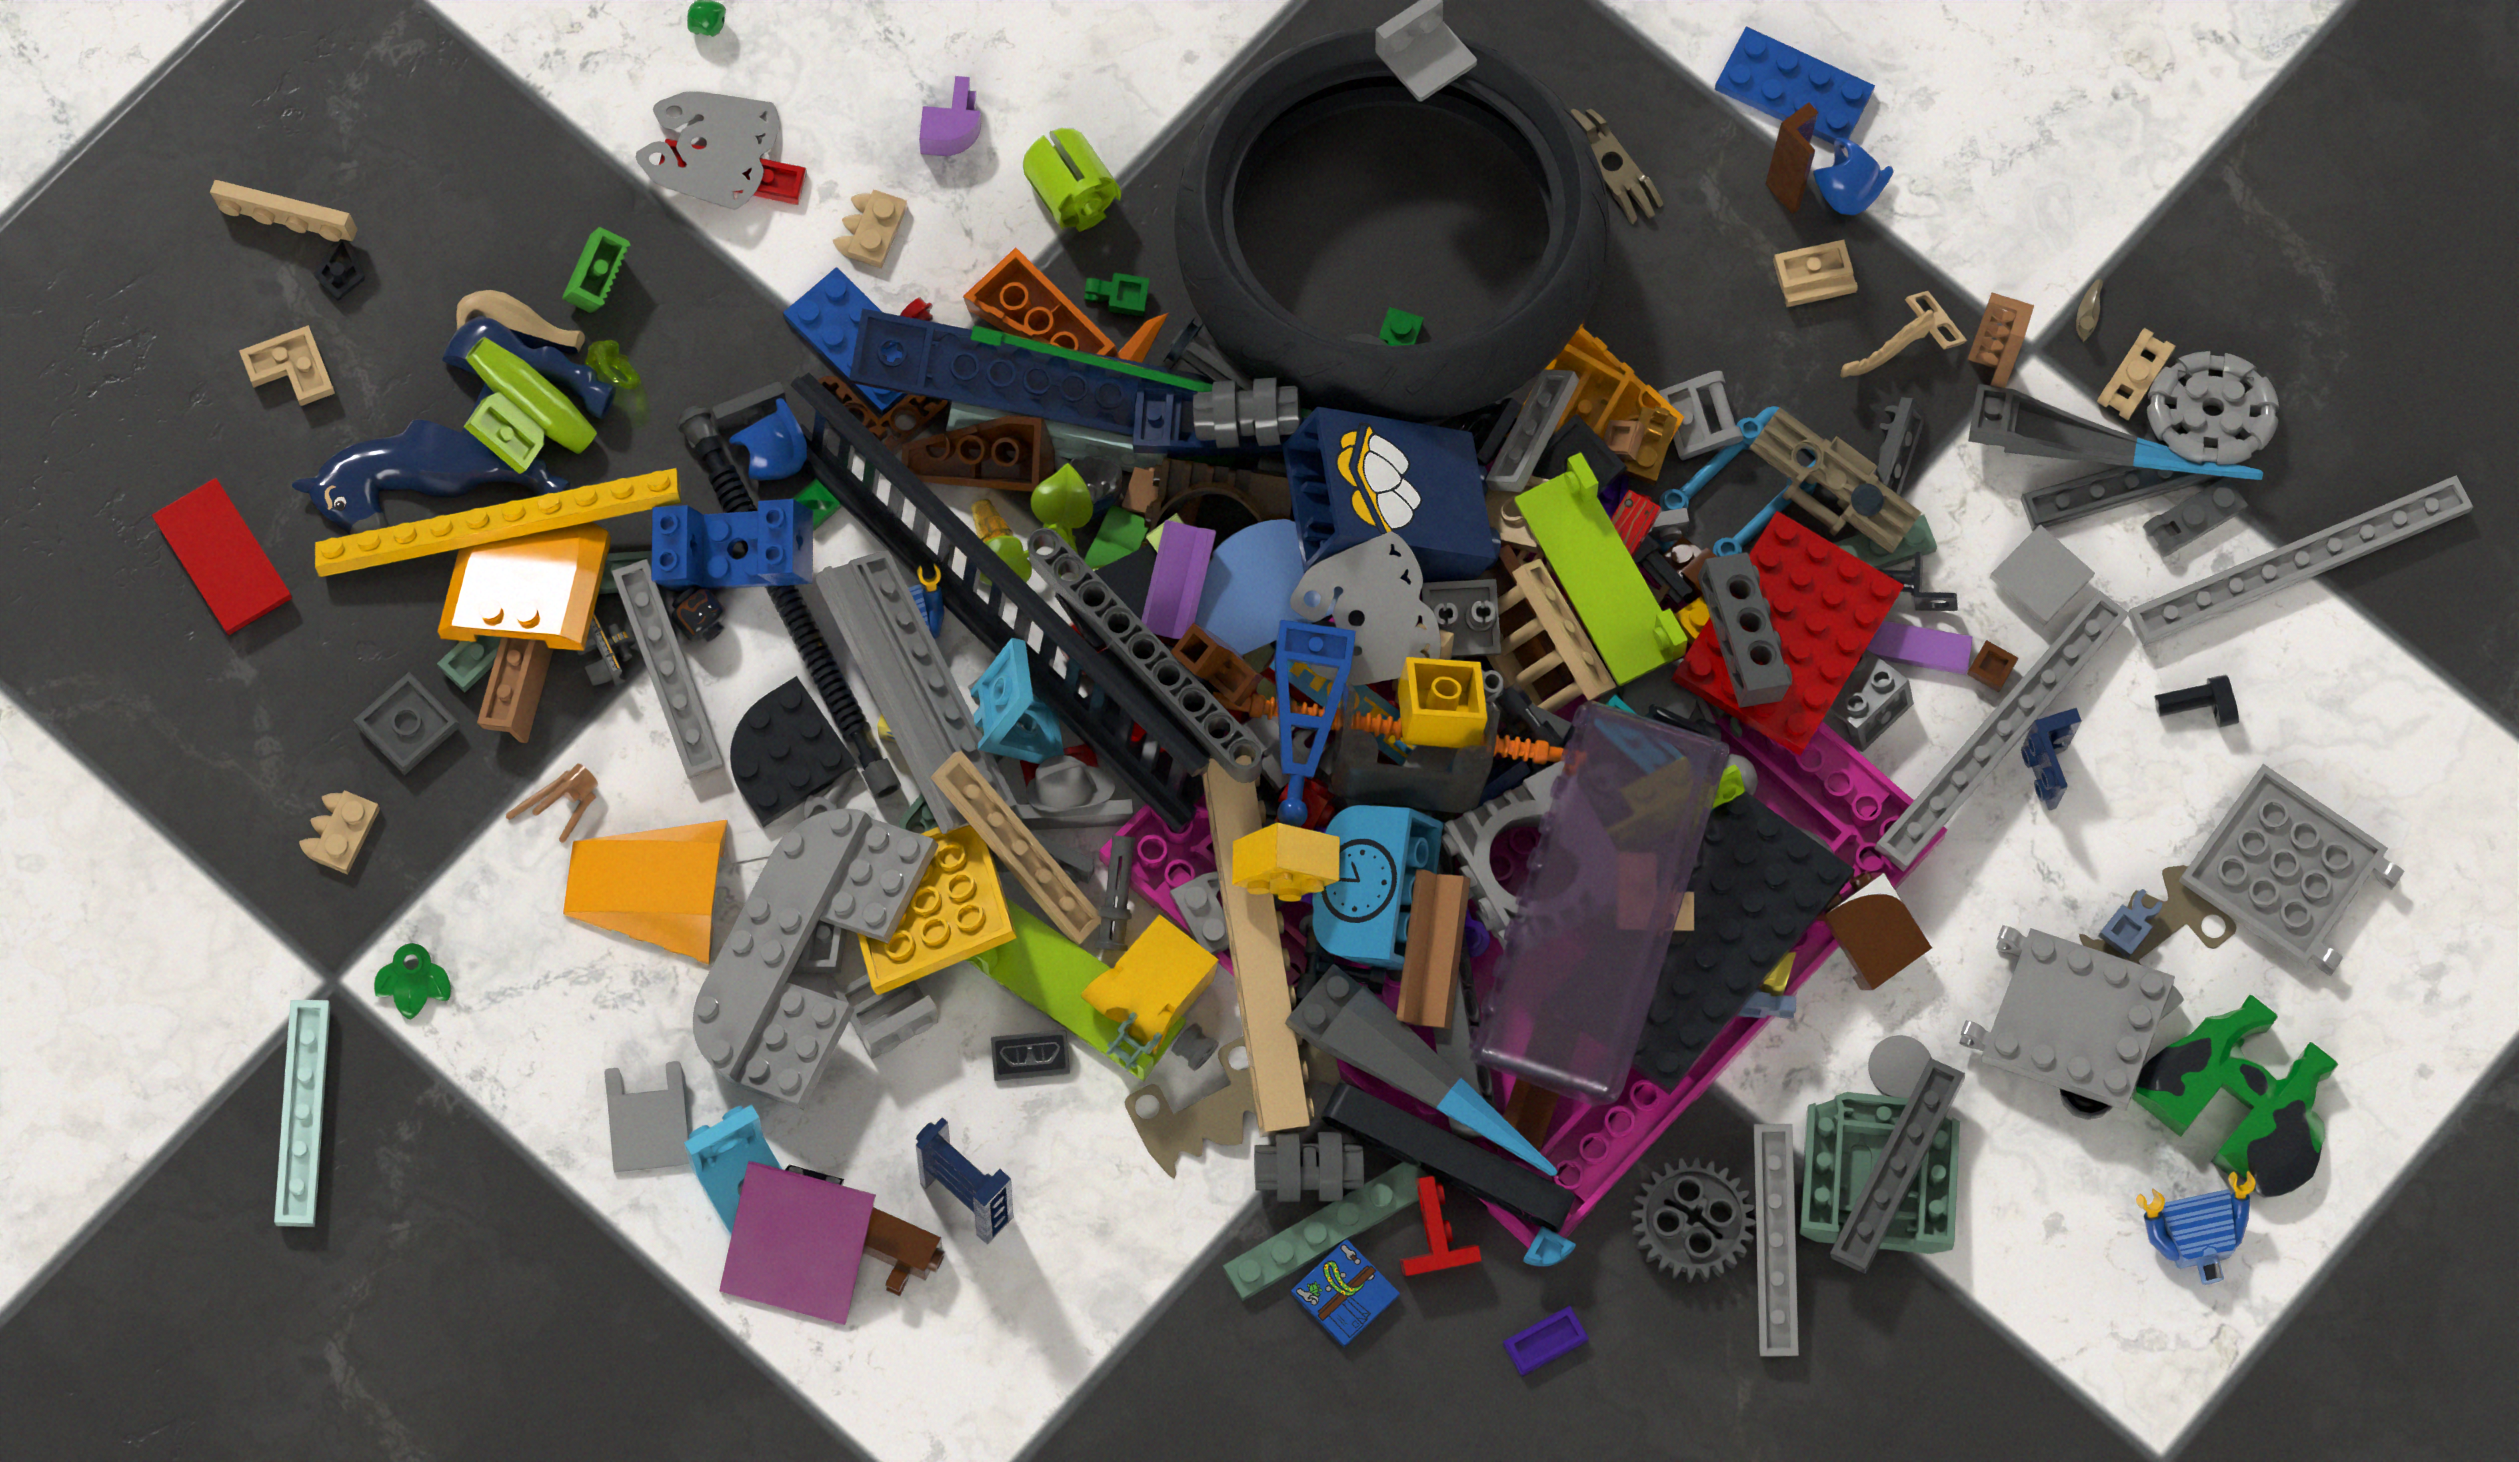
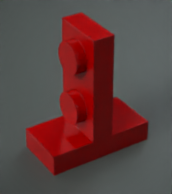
M1432 1175L1416 1177L1415 1183L1429 1253L1399 1259L1402 1275L1410 1276L1482 1261L1478 1245L1473 1244L1448 1249L1447 1243L1453 1242L1449 1220H1442L1440 1205L1445 1204L1441 1181L1435 1182Z

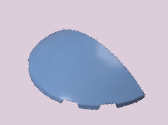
M1282 519L1254 524L1231 535L1212 552L1211 555L1214 557L1208 564L1194 623L1221 638L1241 655L1277 640L1280 620L1308 624L1316 622L1309 621L1295 612L1290 604L1292 593L1305 574L1295 521ZM1342 587L1334 588V597L1325 617L1333 613L1338 598L1343 593ZM1312 590L1305 594L1304 602L1307 606L1316 607L1320 603L1321 597L1318 592Z

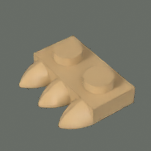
M873 189L871 194L861 193L851 197L853 205L863 215L855 214L842 218L844 226L854 236H841L833 239V243L843 255L882 269L908 206L907 200Z
M344 790L343 793H330L322 796L324 805L333 814L332 816L321 815L311 818L312 826L321 835V838L304 839L299 841L303 852L313 861L348 875L380 807L377 803Z

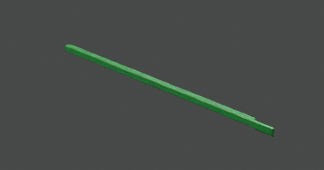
M976 325L973 326L970 340L1000 347L1001 341L1007 344L1197 392H1211L1213 387L1212 384ZM1301 407V417L1308 418L1314 410Z

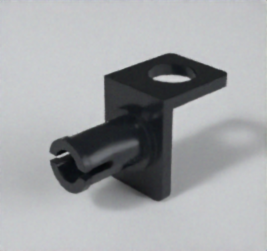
M1921 552L1915 553V567H1912V570L1879 569V571L1905 585L1901 592H1911V596H1914L1915 610H1958L1956 593L1922 592L1923 561ZM1941 600V601H1946V602H1945V603H1934V602H1931V601Z

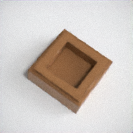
M1609 420L1603 441L1620 459L1636 460L1646 427L1640 421Z

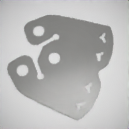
M683 92L657 102L653 107V112L659 124L664 128L675 129L693 120L696 115H702L704 119L682 129L676 149L682 160L687 163L685 168L677 165V158L670 146L665 142H653L636 152L637 163L649 178L665 188L733 210L740 208L748 202L759 187L764 173L759 157L773 147L778 134L779 118L775 105L772 102L706 92ZM670 106H678L681 108L682 114L678 118H670L666 114V110ZM765 111L768 112L766 115V118L768 119L767 123L759 117L762 114H764ZM765 133L766 135L761 138L762 143L758 144V140L755 136H759ZM702 137L707 141V145L703 149H695L691 145L692 139ZM656 152L664 155L665 161L661 165H654L649 161L650 155ZM751 168L752 171L749 173L750 180H747L746 176L742 173ZM743 190L741 194L737 195V199L734 200L732 192Z
M1392 531L1315 564L1306 571L1292 593L1290 599L1291 608L1309 621H1319L1325 617L1334 597V588L1342 587L1343 593L1339 596L1332 613L1336 628L1356 631L1354 646H1359L1362 649L1361 655L1356 656L1353 654L1351 670L1345 686H1360L1400 678L1406 657L1426 658L1420 652L1426 647V644H1430V648L1427 651L1429 659H1440L1441 638L1437 619L1430 607L1419 599L1423 585L1420 566L1407 543ZM1391 544H1394L1395 551H1398L1401 557L1389 555ZM1406 569L1409 571L1407 577L1411 581L1410 585L1400 578ZM1313 590L1319 593L1321 600L1318 606L1309 607L1305 604L1304 596L1308 591ZM1353 610H1360L1365 615V621L1361 626L1355 627L1349 623L1348 616ZM1419 615L1422 616V624L1427 627L1426 630L1416 627ZM1309 664L1312 671L1317 675L1334 682L1338 668Z

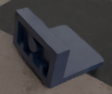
M2077 708L2034 720L2021 747L2023 761L2027 768L2032 767L2037 779L2034 781L2037 797L2041 802H2046L2049 811L2057 808L2068 787L2056 754L2068 749V745H2070L2082 722Z

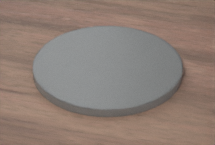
M1903 1035L1888 1037L1875 1046L1869 1057L1868 1071L1871 1081L1880 1092L1887 1096L1910 1098L1929 1059L1932 1057L1928 1049L1912 1037Z

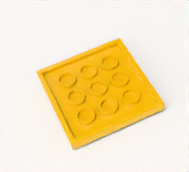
M971 825L951 830L946 834H942L939 826L921 833V835L933 838L939 846L889 943L857 933L871 986L877 996L1017 938L991 848Z

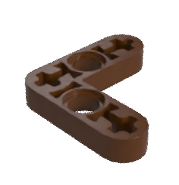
M831 375L818 379L828 391L831 392L836 389L837 400L848 411L859 412L863 415L864 422L862 424L880 442L888 436L886 427H889L892 434L885 439L884 445L894 455L902 449V444L914 440L942 417L950 405V401L940 399V404L936 405L931 402L924 407L927 403L926 396L909 395L881 419H878L842 380ZM922 407H924V418L919 411ZM908 414L915 418L916 424L909 430H902L896 426L895 421L899 416Z

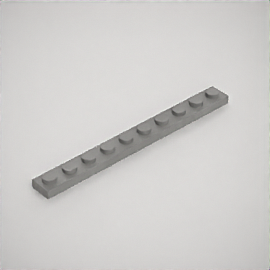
M2456 475L2129 610L2128 617L2143 646H2146L2469 513L2473 505Z
M2099 591L1883 835L1874 849L1904 872L2031 728L2034 720H2038L2125 621L2129 613L2103 592Z

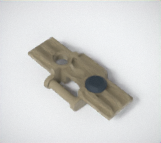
M1780 407L1749 447V449L1793 481L1782 495V498L1786 501L1791 499L1829 527V533L1833 536H1836L1847 521L1892 554L1922 513L1878 480L1879 477L1873 474L1878 467L1837 436L1832 442L1826 438L1822 439ZM1801 449L1811 450L1816 457L1814 466H1801L1796 459L1797 452ZM1803 481L1814 485L1815 482L1823 485L1839 498L1837 504L1844 510L1841 516H1837L1802 490L1799 485Z

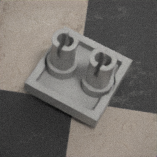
M1496 579L1423 583L1421 601L1434 612L1439 629L1454 633L1451 658L1495 656L1501 654Z

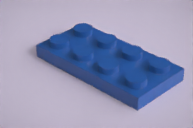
M1746 26L1719 76L1714 90L1781 121L1786 120L1809 102L1818 111L1812 135L1834 145L1836 138H1850L1874 91L1875 85Z
M836 267L783 312V317L849 382L862 308L882 311ZM890 343L888 349H881V353L887 356V361L894 362L895 358H902V352L897 351V345L894 343ZM849 383L882 416L908 395Z

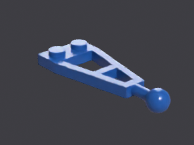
M1288 620L1279 621L1274 663L1282 775L1290 776L1287 799L1279 805L1277 811L1278 819L1282 824L1300 827L1307 819L1308 810L1302 802L1305 778L1312 779L1314 777L1351 670L1356 634L1354 630ZM1287 661L1338 668L1322 717L1290 712ZM1291 726L1317 730L1306 764L1293 763Z

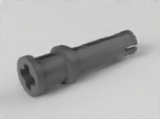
M1112 835L1105 905L1101 906L1100 910H1098L1101 924L1099 940L1094 943L1095 948L1119 951L1128 950V945L1125 944L1127 921L1132 918V913H1130V909H1127L1134 841H1136L1134 837ZM1122 856V866H1121L1120 884H1119V889H1117L1118 874H1119V865H1120V857ZM1116 896H1118L1117 908L1115 907ZM1113 921H1114V922H1115V926H1114V934H1113V939H1112V938H1111V935H1112V927H1113Z

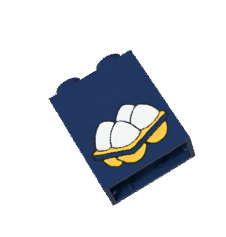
M1317 407L1282 445L1304 573L1322 560L1390 531L1398 534L1414 553L1422 572L1423 583L1476 580L1484 571L1492 569L1496 564L1501 546L1500 535L1495 527L1489 525L1485 504L1488 484L1485 480L1488 472L1484 465L1478 464L1472 432ZM1391 544L1389 555L1401 557V554L1395 551L1394 544ZM1406 569L1400 578L1410 585L1411 581L1407 577L1409 571Z

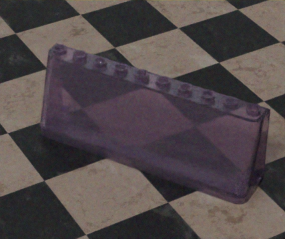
M1589 700L1580 705L1575 712L1572 724L1576 729L1572 740L1566 743L1562 752L1561 761L1565 763L1561 776L1558 775L1551 786L1550 797L1553 798L1550 810L1544 813L1539 824L1538 832L1542 833L1538 847L1533 848L1527 861V868L1530 869L1527 882L1520 886L1516 895L1515 903L1519 907L1515 919L1512 918L1509 921L1504 933V940L1507 941L1503 955L1498 956L1493 967L1492 975L1496 978L1492 991H1488L1482 1001L1481 1012L1484 1013L1480 1027H1476L1471 1036L1469 1048L1472 1049L1469 1060L1596 1107L1616 1102L1625 1086L1726 765L1729 744L1712 737Z

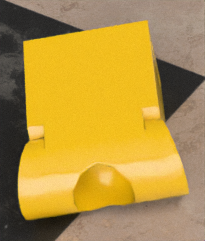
M1159 914L1118 960L1114 968L1099 975L1084 989L1081 998L1105 1017L1121 1024L1129 1019L1128 1017L1132 1012H1135L1138 1016L1127 1031L1131 1037L1144 1045L1152 1041L1154 1035L1159 1032L1162 1038L1151 1051L1156 1055L1169 1028L1180 1019L1214 981L1219 959Z

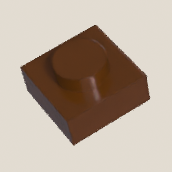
M1986 640L1968 670L1967 675L2000 692L2019 658Z

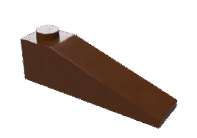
M1008 415L902 444L901 462L923 483L1034 492L1041 482L1054 475L1055 450L1044 418Z

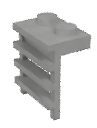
M868 974L843 988L839 987L833 976L827 979V983L833 991L835 998L849 1003L848 997L871 985ZM914 980L878 996L875 994L853 1007L855 1010L849 1020L868 1050L871 1059H874L881 1054L895 1049L899 1044L913 1036L930 1029L938 1023L937 1007L929 995L925 997ZM907 989H911L915 998L865 1026L861 1024L858 1019L859 1016Z

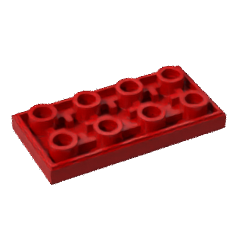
M217 478L212 479L152 514L153 520L228 636L292 599L291 593Z

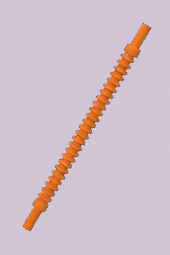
M1213 692L1212 696L1225 709L1249 712L1250 717L1259 719L1263 715H1267L1268 720H1271L1273 716L1278 717L1277 702H1275L1274 697H1271L1270 700H1265L1264 695L1252 694L1239 707L1222 693ZM1295 700L1290 704L1291 713L1322 717L1325 708L1324 706L1323 709H1318L1317 704H1314L1313 707H1307L1306 702H1303L1302 706H1298ZM1337 707L1331 725L1333 731L1337 727H1342L1343 732H1346L1347 729H1352L1354 734H1357L1358 730H1362L1365 736L1369 732H1373L1374 737L1384 734L1385 739H1389L1390 735H1393L1396 741L1403 737L1401 718L1398 721H1393L1392 716H1388L1387 720H1384L1381 714L1373 718L1370 712L1366 716H1361L1360 711L1350 714L1349 709L1341 713ZM1486 731L1482 735L1478 748L1482 755L1486 751H1490L1491 756L1501 753L1502 758H1506L1507 754H1510L1513 760L1521 756L1524 762L1528 758H1532L1533 763L1542 765L1547 761L1558 763L1564 760L1565 764L1584 767L1586 761V752L1552 747L1549 746L1547 741L1537 740L1534 744L1531 743L1529 738L1525 742H1521L1519 737H1516L1515 740H1510L1509 735H1505L1504 739H1501L1498 733L1490 737ZM1469 749L1471 753L1475 752V749Z

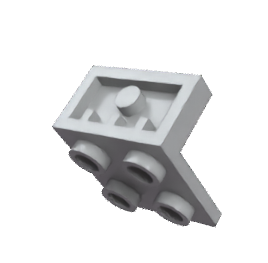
M1420 0L1376 28L1375 52L1418 101L1425 100L1477 65L1476 57L1444 23L1443 0Z

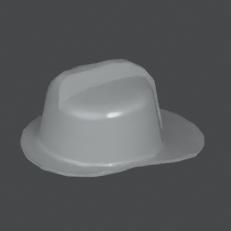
M1052 756L1044 760L1037 768L1035 778L1029 782L1026 788V799L1033 808L1050 813L1095 806L1105 803L1112 798L1115 792V781L1105 771L1087 766L1071 756Z

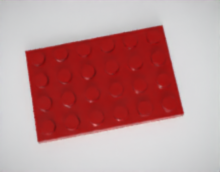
M1776 511L1750 552L1749 557L1751 564L1755 565L1759 571V588L1762 597L1766 598L1769 602L1770 622L1773 631L1776 630L1780 636V653L1784 664L1789 665L1792 674V683L1782 701L1739 708L1710 617L1676 669L1671 680L1801 756L1905 585ZM1731 593L1733 597L1742 599L1739 595ZM1741 626L1745 631L1753 632L1750 628ZM1752 659L1756 664L1763 665L1761 661Z

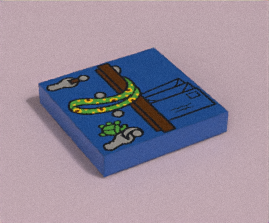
M1347 1239L1291 1290V1294L1343 1348L1400 1296V1293Z

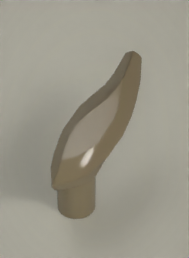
M2097 279L2092 284L2078 309L2076 330L2083 342L2090 337L2098 322L2100 314L2099 297L2103 285L2101 279Z

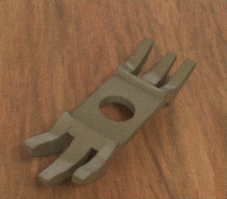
M1572 109L1571 112L1586 134L1597 158L1604 183L1612 192V197L1623 208L1631 225L1637 222V216L1627 192L1635 199L1649 219L1654 217L1655 213L1642 187L1657 208L1661 207L1663 202L1650 178L1641 172L1612 134L1607 122L1592 109L1586 110V117L1578 110ZM1608 154H1615L1621 158L1622 167L1617 171H1608L1602 166V158Z

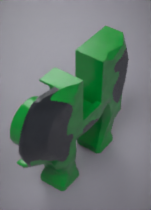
M2249 995L2238 1010L2223 1015L2206 1017L2190 1035L2167 1046L2152 1057L2141 1070L2132 1099L2181 1137L2221 1088L2225 1089L2249 1108L2251 1112L2228 1138L2211 1162L2228 1175L2235 1172L2244 1182L2247 1181V1171H2249L2256 1183L2253 1192L2267 1198L2292 1192L2314 1176L2320 1160L2322 1145L2326 1138L2324 1122L2316 1112L2312 1111L2316 1097V1088L2318 1082L2328 1079L2339 1064L2312 1042H2309L2298 1057V1060L2294 1061L2290 1066L2286 1078L2276 1080L2263 1066L2245 1059L2241 1050L2245 1042L2244 1038L2252 1034L2266 1033L2278 1018L2277 1014L2253 995Z

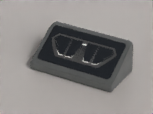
M1066 1030L991 1037L994 1081L1070 1074Z

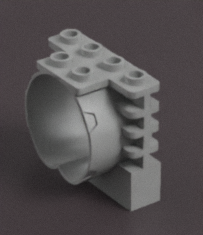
M1564 760L1523 780V785L1514 790L1509 789L1493 801L1490 799L1484 802L1483 806L1473 811L1465 812L1462 817L1444 823L1441 843L1450 857L1455 855L1461 865L1459 876L1471 878L1468 900L1471 898L1478 909L1475 912L1477 920L1484 924L1486 931H1491L1495 939L1498 938L1506 953L1512 951L1516 959L1523 957L1526 952L1534 948H1540L1545 942L1555 937L1559 938L1564 935V932L1583 925L1585 921L1594 916L1598 919L1616 909V854L1618 851ZM1518 827H1538L1553 831L1559 835L1560 846L1568 853L1567 861L1579 868L1578 875L1573 884L1564 893L1553 899L1539 902L1519 899L1505 891L1492 873L1489 853L1494 838L1507 830Z

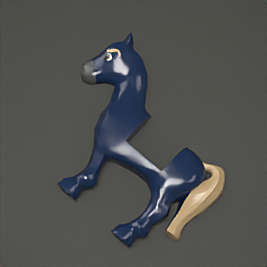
M493 290L478 291L463 297L459 301L456 312L457 331L446 346L442 359L443 362L478 375L465 358L472 347L481 338L486 337L523 359L549 382L569 389L584 402L587 413L600 419H604L613 404L616 387L599 381L597 371L590 366L574 364L561 353H579L585 340V335L582 331L559 329L545 321L524 303L503 292ZM486 383L469 418L483 399L494 394ZM416 419L412 420L405 431L399 435L368 440L348 446L328 459L320 468L316 477L295 480L292 483V487L300 492L310 493L311 499L319 511L349 535L368 530L389 527V523L380 506L379 491L384 489H412L430 496L457 498L475 490L481 484L489 482H514L522 484L533 490L538 496H542L547 493L570 490L571 482L561 477L552 476L545 461L537 457L534 458L526 471L519 474L467 429L463 428L460 433L431 421Z

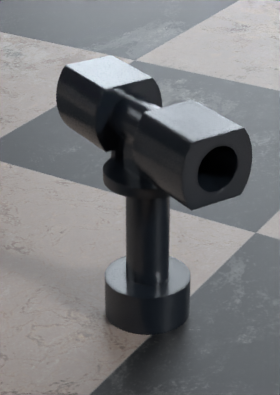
M1517 681L1496 697V701L1508 715L1505 719L1507 727L1498 733L1499 738L1504 739L1505 735H1509L1510 740H1515L1516 737H1519L1521 742H1525L1529 738L1531 743L1534 744L1537 740L1547 741L1549 746L1552 747L1560 745L1562 738L1547 720L1541 723L1529 708L1532 700ZM1467 748L1465 749L1469 761L1481 772H1485L1497 762L1496 756H1491L1490 751H1486L1482 755L1479 749H1475L1474 753H1471Z
M1313 926L1309 927L1304 953L1307 963L1305 973H1300L1296 1004L1299 1005L1333 964L1357 983L1368 985V988L1374 994L1382 995L1387 968L1372 966L1371 970L1334 963L1335 955L1328 954V951L1316 939Z

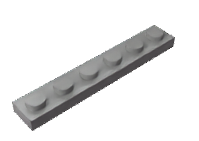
M647 559L612 571L687 778L690 779L723 767L656 583L651 580V569Z
M1754 1124L1760 1357L1799 1356L1792 1124Z

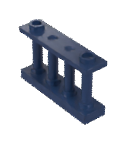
M942 1117L935 1125L932 1122L928 1123L916 1137L918 1143L915 1146L920 1185L927 1189L937 1179L974 1213L976 1235L988 1245L1014 1218L1011 1178L1000 1168L993 1176L989 1173L984 1175L950 1144L948 1121Z

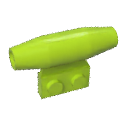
M486 337L481 338L469 351L465 358L466 361L494 394L480 402L464 425V428L516 472L521 474L528 469L544 445V435L576 454L584 451L595 438L597 432L568 397L523 359Z

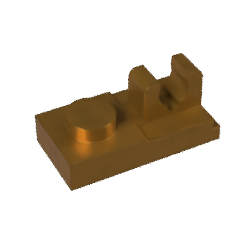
M1658 406L1654 409L1642 407L1638 421L1646 429L1636 460L1624 459L1623 463L1628 468L1622 473L1623 475L1655 485L1677 422L1676 417L1669 415V410Z

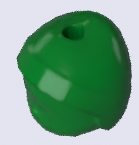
M695 0L690 5L687 13L688 30L696 35L699 33L707 36L710 35L711 37L718 35L724 26L726 8L717 1Z

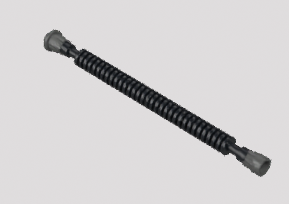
M699 406L685 409L680 414V419L676 426L679 432L685 434L692 449H697L701 459L708 462L712 470L708 480L715 493H717L725 513L757 511L735 466L725 465L720 455L722 449L716 440L719 436L710 420L711 412L709 409L700 408ZM741 541L747 553L748 544L746 541ZM798 586L765 587L768 595L771 596L772 603L775 604L777 612H779L781 620H783L785 628H787L789 635L792 637V641L796 645V649L800 653L806 668L809 669V674L813 677L819 693H822L821 697L826 701L825 704L830 709V714L834 717L840 733L843 734L844 741H853L860 753L858 759L864 769L861 773L874 798L881 799L893 794L901 787V783L888 758L883 759L879 749L872 746L867 736L871 726L869 722H866L867 718L865 714H862L863 711L858 705V701L854 697V693L850 689L844 674L841 673V669L837 665L831 649H828L829 646L824 641V636L820 633V628L816 625V621L812 617V613L808 609L802 594L799 593Z

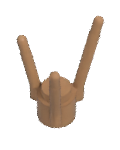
M578 763L570 771L566 770L558 779L506 814V818L508 820L514 818L546 796L548 797L532 810L533 815H539L563 795L572 803L580 800L579 805L559 837V841L564 843L587 806L596 798L592 790L598 786V782L587 768Z

